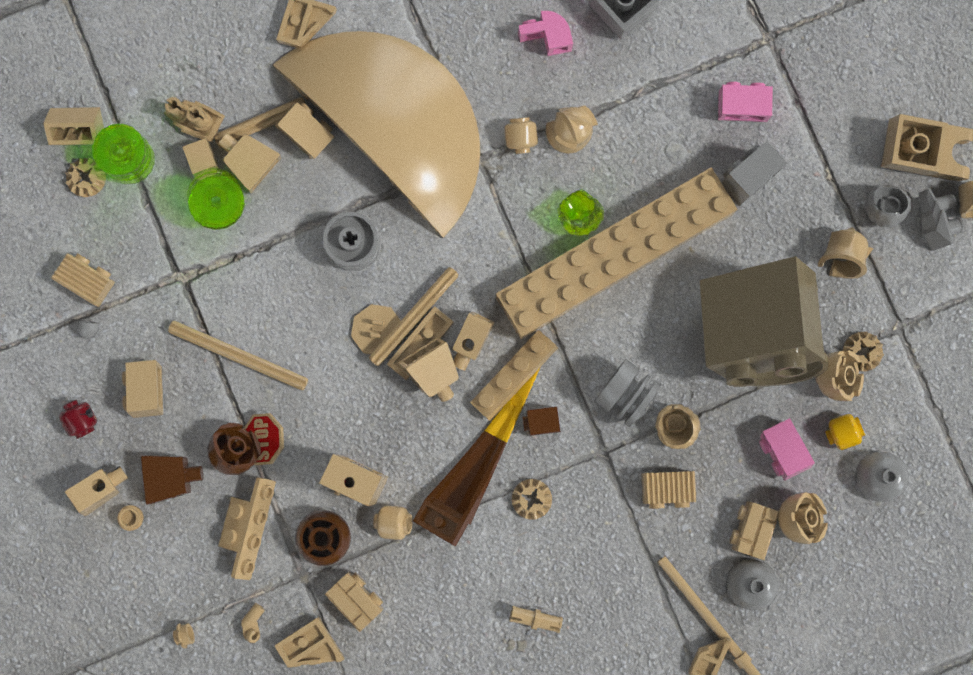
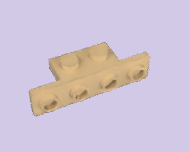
M257 477L250 501L231 497L218 546L237 552L231 573L232 578L250 580L252 577L265 523L268 518L270 503L274 495L276 484L274 480Z

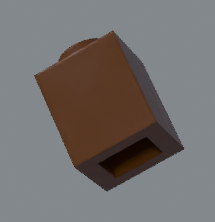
M557 407L527 410V416L522 417L524 432L529 431V436L561 432Z

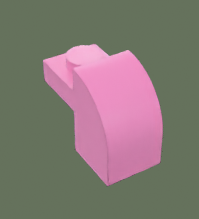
M541 11L540 21L537 22V20L532 19L519 25L518 35L520 42L544 38L548 56L572 52L573 40L567 21L558 13Z

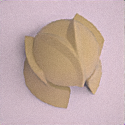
M585 105L558 109L560 112L556 113L555 120L546 123V136L549 144L559 152L567 154L576 153L582 150L590 141L593 134V126L598 125L597 120Z
M853 227L832 232L827 249L819 259L818 267H822L826 260L846 259V261L833 260L829 276L847 279L860 278L867 272L866 259L874 248L868 247L867 239L861 233L855 231Z

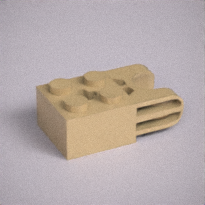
M896 115L890 118L888 122L881 167L952 181L968 180L970 177L969 167L960 165L954 160L952 149L955 144H967L973 141V129L914 116Z

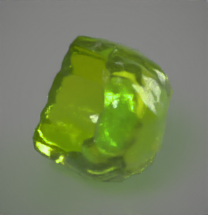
M583 189L571 193L557 208L558 218L562 227L571 235H588L591 231H595L604 220V209L601 203Z

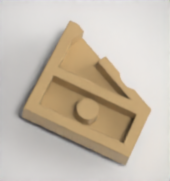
M289 0L278 32L277 42L295 48H302L336 14V6L315 0Z
M319 616L274 645L288 668L333 661L341 662L345 659Z

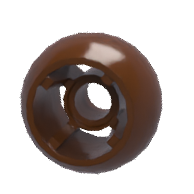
M317 510L305 516L299 523L295 534V543L300 555L306 561L318 566H328L341 560L347 553L351 542V532L345 519L329 510ZM326 520L333 525L330 528L326 526L317 528L315 521ZM309 529L311 530V533L309 535L310 547L307 542V533ZM336 529L340 535L338 547L332 545L334 542L333 531ZM319 531H323L328 535V542L324 546L319 545L315 540V536ZM328 549L332 554L319 555L314 550L322 551Z

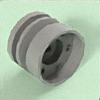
M625 359L594 402L606 411L612 409L616 404L619 405L620 408L616 418L620 419L627 411L630 414L624 424L630 427L635 421L642 418L653 404L661 384L655 381L647 389L645 386L651 377L647 375L637 382L635 378L639 368Z

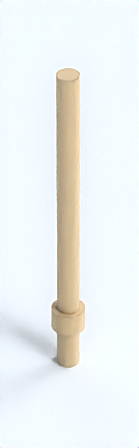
M663 556L658 560V564L720 640L724 638L731 639L728 650L733 655V661L740 669L743 668L748 675H761L751 663V657L746 651H742L667 557Z

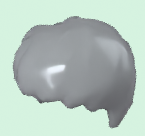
M878 184L867 195L864 208L872 222H875L879 227L892 228L905 220L911 209V199L902 188Z

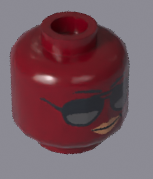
M76 399L62 406L64 411L59 414V420L68 436H75L78 439L95 430L93 426L97 424V418L87 402L78 403Z

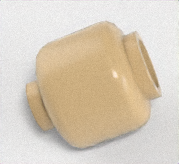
M529 117L510 119V123L505 126L506 146L509 149H515L516 154L530 153V148L538 144L537 126L535 122L530 121Z
M384 506L378 514H375L373 519V527L377 529L379 536L383 539L402 540L412 530V515L404 507Z

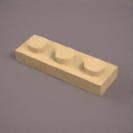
M434 306L387 365L407 381L409 376L400 367L398 362L435 338L439 337L441 339L454 322Z

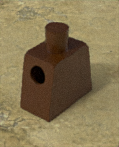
M141 456L146 505L160 503L191 493L190 482L203 481L204 479L202 466L189 467L187 457Z

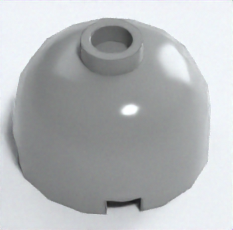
M880 451L868 454L859 462L856 468L857 487L865 497L872 501L888 502L895 500L905 492L909 483L907 466L901 458L892 453Z
M756 559L740 561L730 569L726 579V588L731 599L739 607L750 611L761 610L769 606L775 600L779 590L778 578L774 570L765 562Z

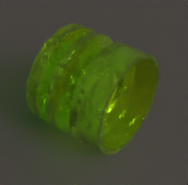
M112 124L103 128L95 137L92 145V154L97 166L112 179L122 184H136L145 180L152 172L155 164V153L151 144L137 130L125 124ZM119 149L125 150L123 154L117 153Z

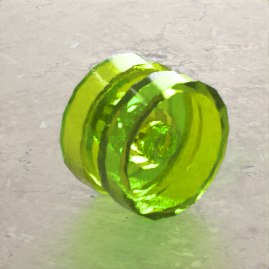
M218 168L205 169L196 174L189 183L187 189L189 211L194 220L203 227L213 230L226 229L235 224L241 217L245 206L243 191L237 179L228 171ZM213 197L220 198V200L215 199V202L211 201Z

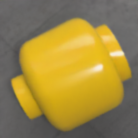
M851 414L831 419L828 423L830 430L825 431L830 445L836 444L839 450H846L861 444L862 437L866 436L859 418H854Z

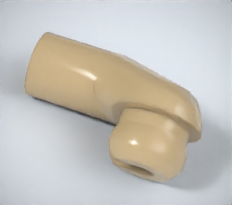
M257 603L251 607L241 621L244 639L250 643H255L260 639L257 620L265 611Z

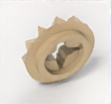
M79 158L78 161L70 163V168L65 172V183L71 192L80 197L94 196L105 185L106 173L99 162L91 158ZM79 171L84 173H88L90 171L88 177L90 178V181L93 183L90 184L89 182H86L84 180L80 183L82 177L80 176Z
M868 332L854 333L845 341L843 351L850 350L857 353L861 349V344H863L864 348L872 347V350L867 353V358L864 355H857L861 362H856L859 371H870L880 364L884 356L883 344L880 343L877 336Z
M527 479L515 487L512 494V505L521 517L535 520L545 516L551 508L552 495L548 486L542 481ZM536 488V498L543 503L542 505L533 503L532 507L527 510L528 501L521 495H531Z

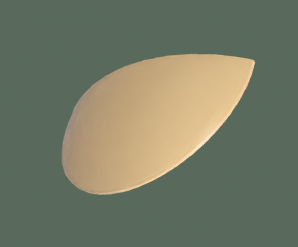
M363 31L341 32L313 39L302 48L293 49L273 64L278 72L306 100L309 99L388 177L390 182L408 199L409 204L444 238L462 216L471 199L476 185L480 162V139L472 106L464 90L448 69L435 57L408 41L386 34Z

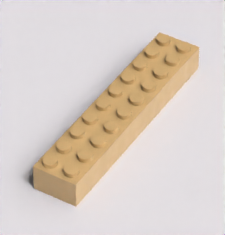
M711 167L497 292L496 299L519 338L523 339L729 218L738 209Z

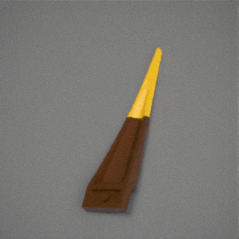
M540 368L503 406L465 455L425 498L413 522L453 546L458 544L468 524L471 525Z

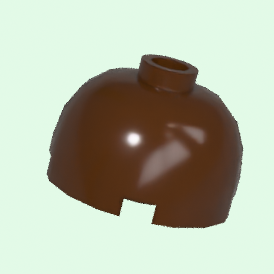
M227 423L221 425L211 436L207 447L208 458L218 472L225 475H239L248 471L257 462V458L261 453L260 442L251 430L247 432L242 428L243 425L239 423Z

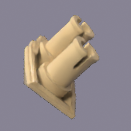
M170 97L166 100L168 104L165 103L166 110L164 114L173 121V125L180 128L181 132L199 139L206 138L209 142H213L225 117L223 114L198 101L190 102L184 100L180 102L176 97Z

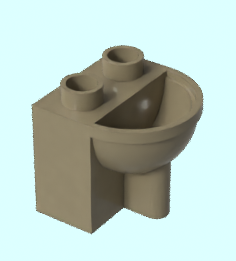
M794 256L700 280L706 367L724 377L727 385L732 387L789 385L813 379L828 369V358L823 348L816 273L799 258Z

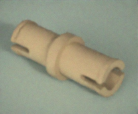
M512 606L509 622L528 625L534 630L541 628L560 633L563 617L544 614L538 609L532 611Z

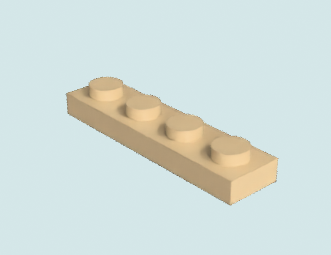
M538 330L470 403L490 421L558 349L557 345Z

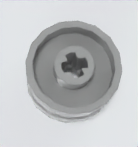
M343 212L334 216L326 225L323 233V246L331 261L339 268L347 271H361L369 267L377 259L380 251V237L373 222L365 215L357 212ZM351 239H355V244L350 246L348 242Z

